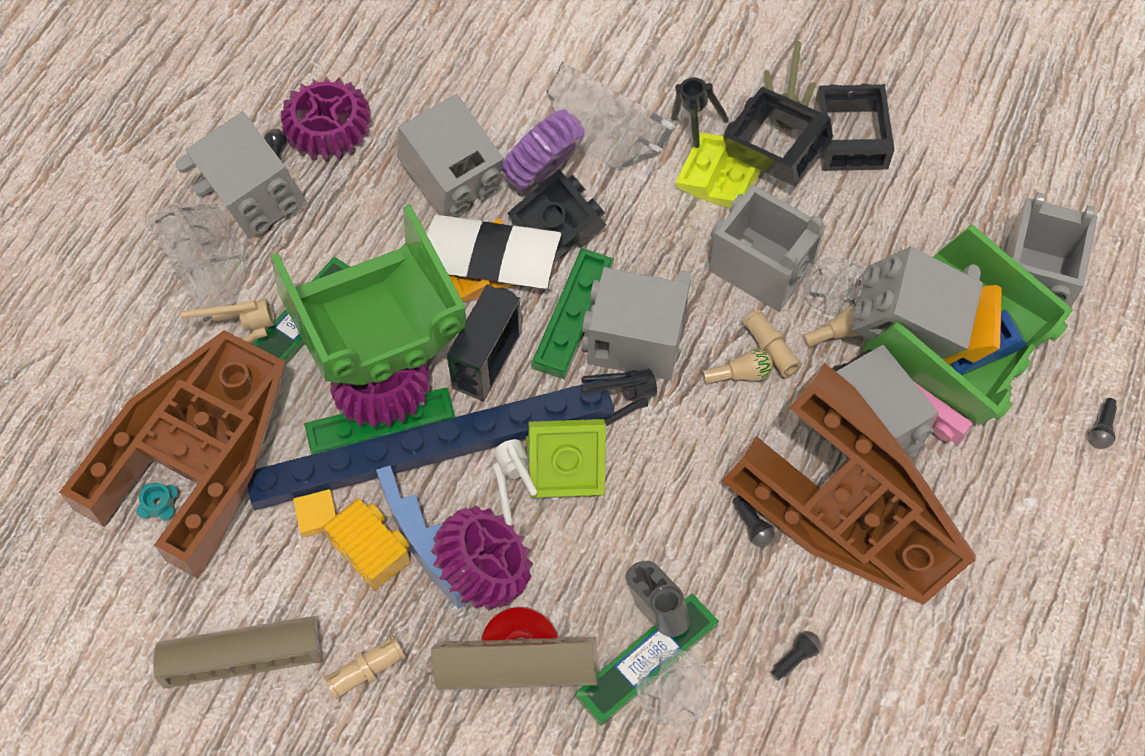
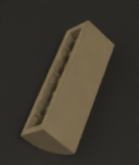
M315 615L159 641L156 643L154 650V678L166 689L322 662L318 617Z
M596 637L438 642L431 648L432 672L438 690L599 685Z

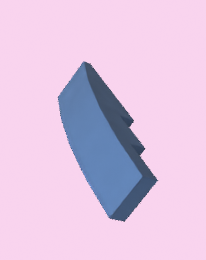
M391 465L377 469L379 483L392 518L400 533L409 543V550L432 582L458 609L465 607V602L461 603L460 594L457 591L449 593L451 585L448 581L439 580L442 570L433 566L437 558L431 552L435 544L433 537L442 525L438 524L426 528L416 494L400 498Z

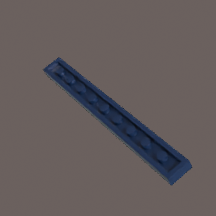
M604 379L258 468L255 469L248 484L250 502L253 509L258 510L292 501L294 498L378 478L376 470L390 465L394 474L497 447L505 441L513 439L523 440L528 436V422L607 418L614 415V405L608 389L585 393L581 391L580 388L583 385L604 382Z

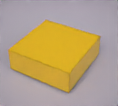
M330 489L293 499L302 538L324 532L322 526L336 516Z

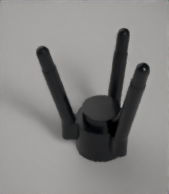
M691 77L675 86L676 97L671 119L673 121L677 120L681 104L684 109L690 112L693 146L698 148L700 146L698 113L705 108L708 98L723 122L727 123L729 117L716 97L712 83L706 84L700 78Z
M649 368L624 373L588 375L581 378L583 383L604 379V382L581 386L580 389L584 393L621 387L625 399L633 400L629 405L614 412L613 416L604 418L606 426L636 409L648 407L647 399L657 396L656 379Z

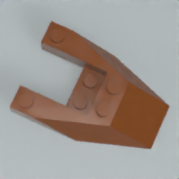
M223 330L130 399L59 493L72 510L104 526L152 460L197 484L154 545L166 562L198 578L220 546L255 471L287 365L286 362Z
M826 363L801 387L789 409L846 454L848 458L818 487L756 436L734 459L722 479L726 485L809 553L923 605L975 561L976 555L908 454L858 390Z

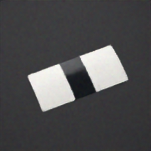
M435 215L427 236L449 275L546 289L561 233Z

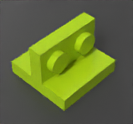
M604 419L528 422L526 453L529 464V476L537 490L535 496L529 493L530 498L605 495L606 423Z

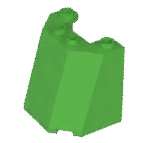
M411 205L403 207L405 244L400 249L298 287L294 286L279 253L271 255L278 294L324 380L327 382L355 385L382 382L393 373L423 365L466 327V307Z
M969 225L939 249L933 258L963 273L967 266L975 264L981 271L979 281L983 282L982 287L990 285L1002 287L1001 311L1006 309L1013 317L1028 346L964 375L959 374L951 364L946 363L897 321L872 340L866 338L868 341L863 345L862 349L864 351L868 349L874 350L884 345L915 383L981 425L992 418L999 420L1007 413L1012 406V403L1009 401L1013 388L1010 382L1014 377H1019L1029 367L1031 361L1027 358L1036 346L1048 339L1055 341L1064 333L1068 327L1065 320L1073 309L974 225Z

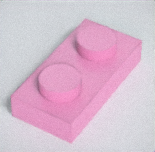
M915 383L939 412L932 426L934 434L945 442L952 441L959 446L968 435L973 423Z

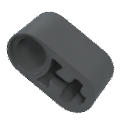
M640 561L633 564L627 571L626 580L637 608L664 636L676 637L686 632L690 626L691 617L684 595L679 587L656 563Z

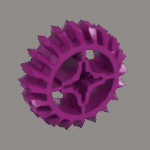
M326 76L323 82H317L313 78L309 86L300 83V92L290 91V99L284 100V110L281 111V127L288 143L292 148H297L300 155L308 153L312 160L318 155H322L325 161H327L329 155H335L340 160L341 152L346 151L352 154L353 145L362 146L363 137H368L372 119L369 103L364 99L361 89L355 90L352 82L344 85L340 77L334 82H330Z
M424 363L417 368H406L393 373L382 382H370L365 385L331 382L330 392L339 413H343L348 421L355 420L360 427L367 422L374 429L379 423H385L390 427L391 421L397 419L404 423L406 414L416 415L417 406L425 405V396L429 395L430 385L428 379H430L428 368H426Z
M476 505L473 508L458 510L455 514L449 516L433 537L435 544L431 550L437 557L433 566L442 570L439 580H447L451 585L449 593L457 591L460 594L461 603L471 600L475 609L484 606L488 611L492 608H501L508 605L523 593L526 584H528L529 579L532 577L529 571L533 565L532 561L527 558L530 549L524 547L521 543L524 536H518L514 532L515 524L508 525L504 522L503 514L494 516L491 508L481 510Z

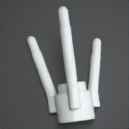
M517 439L505 441L495 449L494 455L497 463L492 466L497 477L504 522L508 525H512V517L505 476L508 475L510 479L521 477L530 495L535 496L537 494L533 481L528 474L527 453L522 442ZM551 497L554 501L559 499V497Z

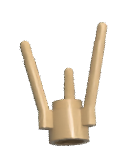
M267 299L253 300L243 304L187 310L180 313L182 318L213 315V321L240 317L243 328L253 331L242 338L248 343L268 336L266 328L275 326L274 314Z

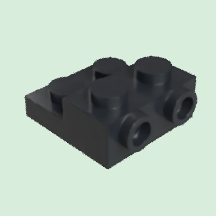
M560 169L554 172L507 213L517 226L561 233L553 263L576 243L581 248L607 226L601 219L606 214L593 197L587 202L581 195L586 190L573 174L567 178Z

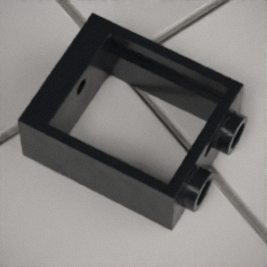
M830 84L818 86L814 110L828 115L827 112H872L876 138L831 140L820 154L822 171L889 169L895 148L885 84Z
M761 87L754 97H750L747 100L743 111L736 120L728 124L723 137L729 156L796 187L832 140L833 131L830 116ZM768 116L803 131L783 158L749 143V140Z
M488 284L485 286L466 320V327L459 332L447 353L452 389L483 402L486 400L522 334L520 297H517L512 291L506 288H495Z

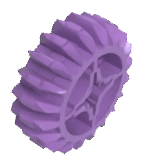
M566 109L554 111L551 115H548L533 129L529 130L513 147L512 151L507 154L502 166V172L506 175V179L521 191L533 188L537 183L539 184L565 162L579 146L585 134V129L580 125L581 122Z

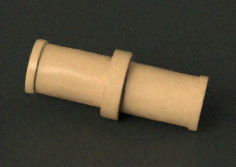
M755 310L746 316L743 324L759 343L758 348L766 351L771 356L773 363L784 378L795 374L801 368L802 363L785 343L786 337L784 334L774 329L761 310Z
M393 635L390 639L365 654H362L361 651L355 654V660L330 675L324 676V679L337 700L340 696L366 680L369 683L376 680V674L401 659H405L406 656Z

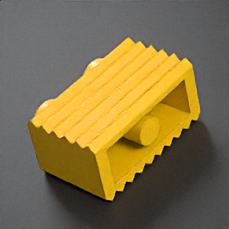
M357 498L322 527L327 539L368 585L376 591L410 563L407 552L410 545L398 530L395 529L390 532L382 524L385 518L373 503L366 506L360 498Z

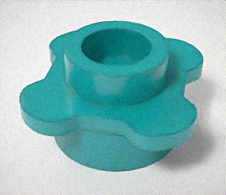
M148 483L144 485L139 495L141 505L136 509L138 516L142 519H147L150 516L160 517L164 521L171 519L174 515L173 502L178 496L177 488L173 485L165 486L161 483ZM160 499L161 502L159 504H154L155 500Z

